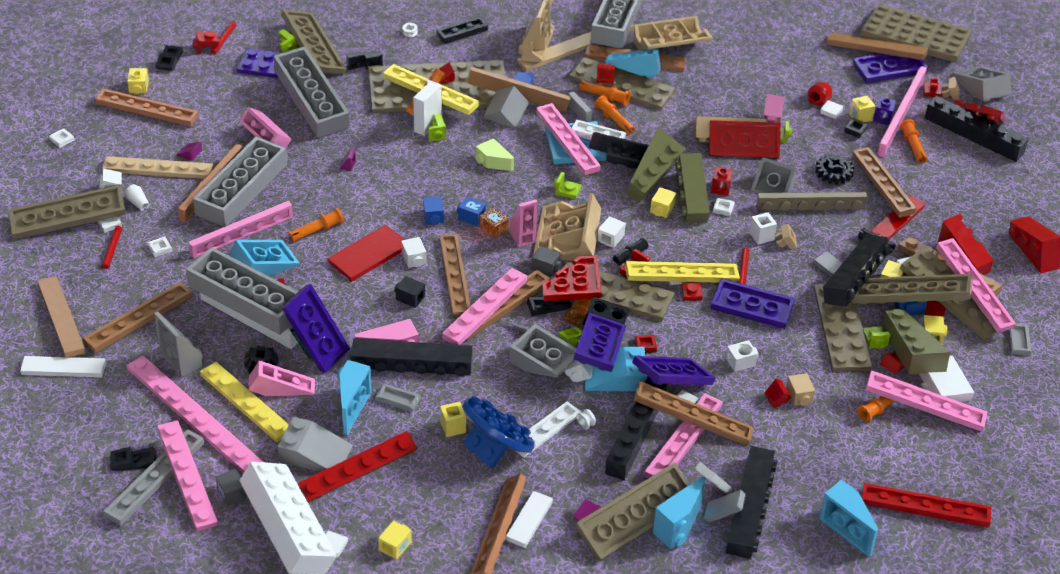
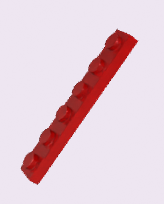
M405 431L300 481L297 485L308 503L415 451L417 447L408 431Z
M863 484L861 498L864 504L868 506L989 528L991 523V506L874 484Z

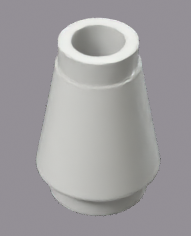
M131 185L125 190L126 199L141 211L150 206L140 186Z

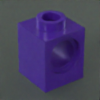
M879 97L873 122L889 126L894 115L896 101Z

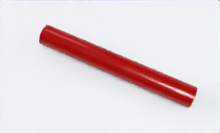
M234 21L228 25L219 38V46L211 49L210 52L212 54L218 53L235 29L237 24Z
M116 226L101 266L102 268L109 269L122 232V227Z
M748 248L742 249L740 279L738 283L746 285L750 252Z

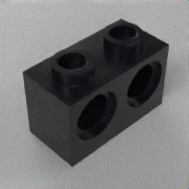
M593 297L582 325L585 326L589 312L625 325L629 310Z

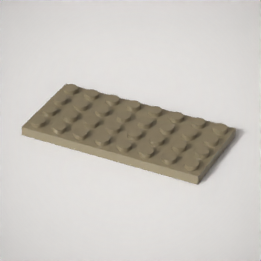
M503 60L451 63L455 71V82L441 85L478 100L479 106L477 108H488L496 92L468 84L470 69L475 67L506 77ZM447 62L397 66L429 79L435 68L439 69ZM392 65L368 66L372 113L407 112L405 110L406 107L409 108L413 102L414 95L418 94L384 79V72ZM441 103V110L453 109Z

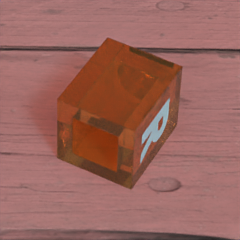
M493 207L480 216V229L496 239L509 230V218Z

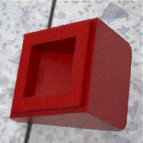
M450 62L439 68L445 73L439 84L455 82V71Z
M895 352L885 354L880 363L881 366L895 375L904 368Z

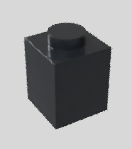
M405 276L395 286L396 300L416 308L425 298V284Z

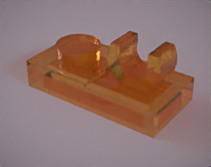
M592 299L575 300L564 315L563 321L580 328Z

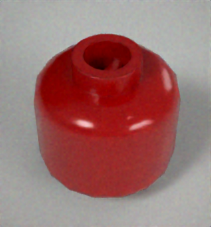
M817 82L809 88L807 93L808 100L814 105L821 106L831 99L833 91L826 82Z

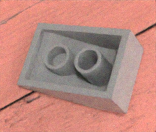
M980 66L952 72V76L956 78L963 88L973 98L980 99L981 102H988L991 98H1004V95L1011 94V74Z
M159 312L154 313L160 353L181 377L202 367L203 354L200 349L195 348L191 340L187 336L185 337Z
M534 324L510 346V363L528 373L557 378L575 361L573 358L577 348Z
M293 417L278 445L279 462L321 472L346 460L353 445L313 421Z

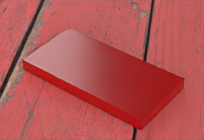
M710 120L709 156L780 158L781 123Z
M384 225L328 257V263L352 282L402 253L401 241L405 239L390 227Z

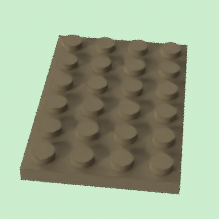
M878 4L863 27L860 36L928 48L927 55L956 63L972 34V30L965 26L952 25L950 22H941L932 17L927 18L918 13H909L903 9H894L885 4Z

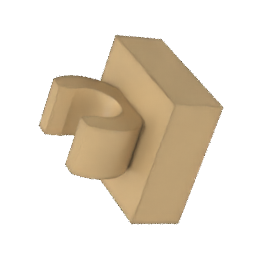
M949 78V85L942 86V95L944 98L951 96L952 100H960V90L956 78Z
M788 223L782 225V232L775 235L777 240H779L776 241L779 247L787 245L789 249L797 248L796 235Z

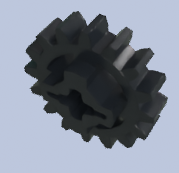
M834 153L831 156L825 154V157H820L817 160L815 173H818L817 177H822V181L828 180V184L835 182L836 185H838V182L845 184V181L849 182L853 178L855 165H852V161H847L848 157H841V154L835 156Z

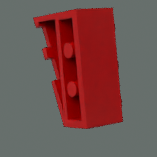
M958 214L944 220L938 242L953 238L980 274L986 275L990 273L994 260L982 243H977L974 239L972 229H967L964 225L962 215Z
M1030 216L1010 221L1009 236L1040 274L1060 269V236Z

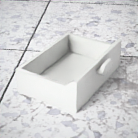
M427 80V85L413 97L414 132L423 136L428 133V127L432 126L434 114L441 113V85Z
M953 356L949 357L947 372L919 374L923 380L921 386L925 390L959 402L971 401L974 395L973 389Z

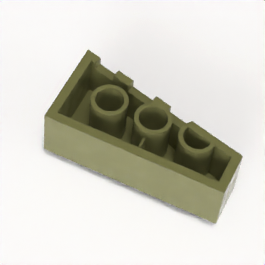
M658 127L625 193L640 203L675 166V162L679 160L680 153H684L686 148Z
M680 153L679 160L675 162V169L679 186V200L682 201L681 215L685 217L686 223L708 222L710 212L701 153Z
M894 309L885 311L883 331L890 333L889 343L908 374L947 372L950 357L948 349L905 310Z

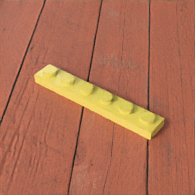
M395 64L384 72V79L417 93L422 90L428 80ZM441 85L442 104L467 115H470L479 106L478 100Z
M626 261L625 264L627 281L720 283L722 278L738 283L740 279L737 264Z
M214 362L200 371V375L274 441L279 442L282 439L289 424L219 363Z

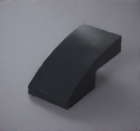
M165 45L163 54L160 53L157 60L156 69L173 71L183 52L182 47Z
M377 52L346 54L347 68L352 70L365 67L368 71V66H383V55Z
M528 297L527 300L531 316L564 311L571 308L570 300L544 301L543 297Z
M131 446L110 451V468L115 471L146 469L157 459V451L154 446L133 451Z

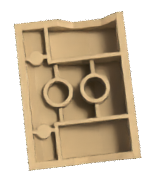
M542 0L533 19L530 20L529 28L526 29V36H523L522 44L519 46V54H522V61L542 62L555 29L550 22V6L553 5L554 0Z
M697 16L634 25V44L638 50L713 40L707 29L701 31Z
M589 194L587 203L572 206L564 201L543 206L534 253L539 246L559 252L560 260L573 261L578 256H594L601 215V207L594 194Z

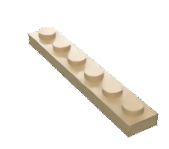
M106 156L102 170L107 169L124 174L205 179L209 172L214 169V165L211 163Z

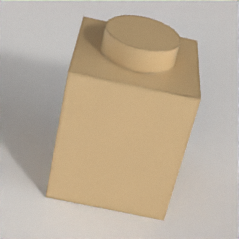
M808 373L788 376L786 389L792 397L793 406H807L813 403L815 389Z

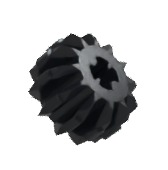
M257 345L256 348L250 347V350L245 352L244 367L249 375L259 361L278 366V355L273 347L268 348L267 345L263 347Z

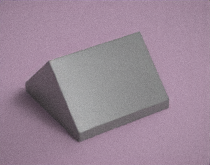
M515 86L499 89L496 91L483 118L516 129L529 101Z
M762 157L751 191L755 193H790L794 187L797 168Z

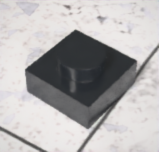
M852 118L845 126L844 133L861 138L867 130L868 124Z

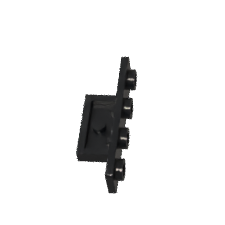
M597 132L592 133L589 143V149L606 152V161L615 165H626L632 169L638 168L649 146L648 144Z

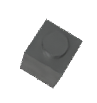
M539 246L532 256L531 270H539L543 274L552 277L555 271L558 272L561 269L560 253Z
M236 469L215 476L217 489L227 506L239 504L247 498V494L239 481L241 477Z

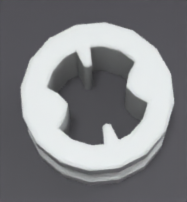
M414 23L404 24L403 35L406 37L416 36L417 25Z
M585 409L583 413H578L576 416L578 423L585 430L596 424L595 416L588 409Z

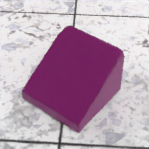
M201 142L186 144L177 153V156L192 161L202 151Z
M352 147L344 156L339 169L349 171L353 169L356 162L355 147Z
M585 499L573 518L580 521L600 509L601 506Z

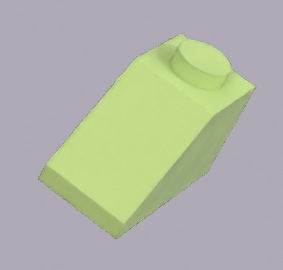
M494 138L476 146L475 159L479 164L490 169L514 170V157Z

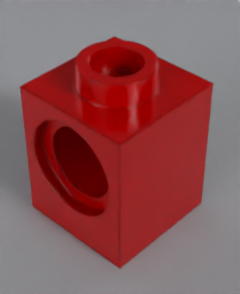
M715 167L711 193L729 196L733 169Z

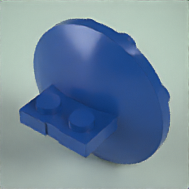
M472 396L466 399L462 405L467 417L474 425L463 442L468 449L477 454L479 459L489 468H494L507 449L525 453L532 452L535 447V441L532 437H529L531 431L527 427L517 424L518 419L509 413L505 415L494 408V405L487 399L481 401L479 398Z

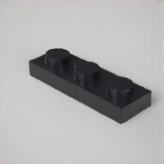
M479 16L437 29V36L446 44L487 31L488 24Z

